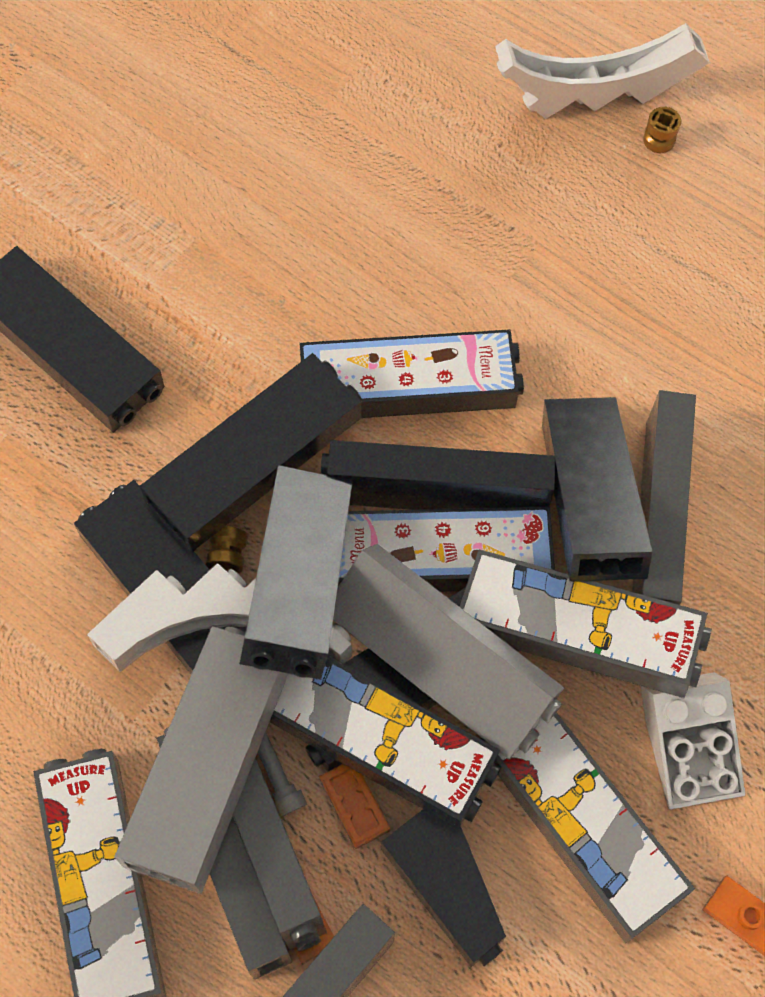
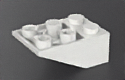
M715 672L701 674L697 687L689 686L685 698L641 686L645 721L668 809L746 796L730 681Z

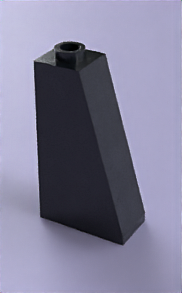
M423 809L381 842L382 852L470 967L478 961L485 967L503 952L499 944L505 939L506 935L462 827L457 829Z

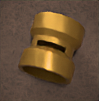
M658 107L650 113L643 137L644 145L649 150L655 153H666L674 147L682 121L679 113L670 107Z
M223 527L210 538L212 550L207 554L206 566L211 570L218 563L227 572L230 569L237 573L242 572L244 557L241 553L247 545L248 534L236 527Z

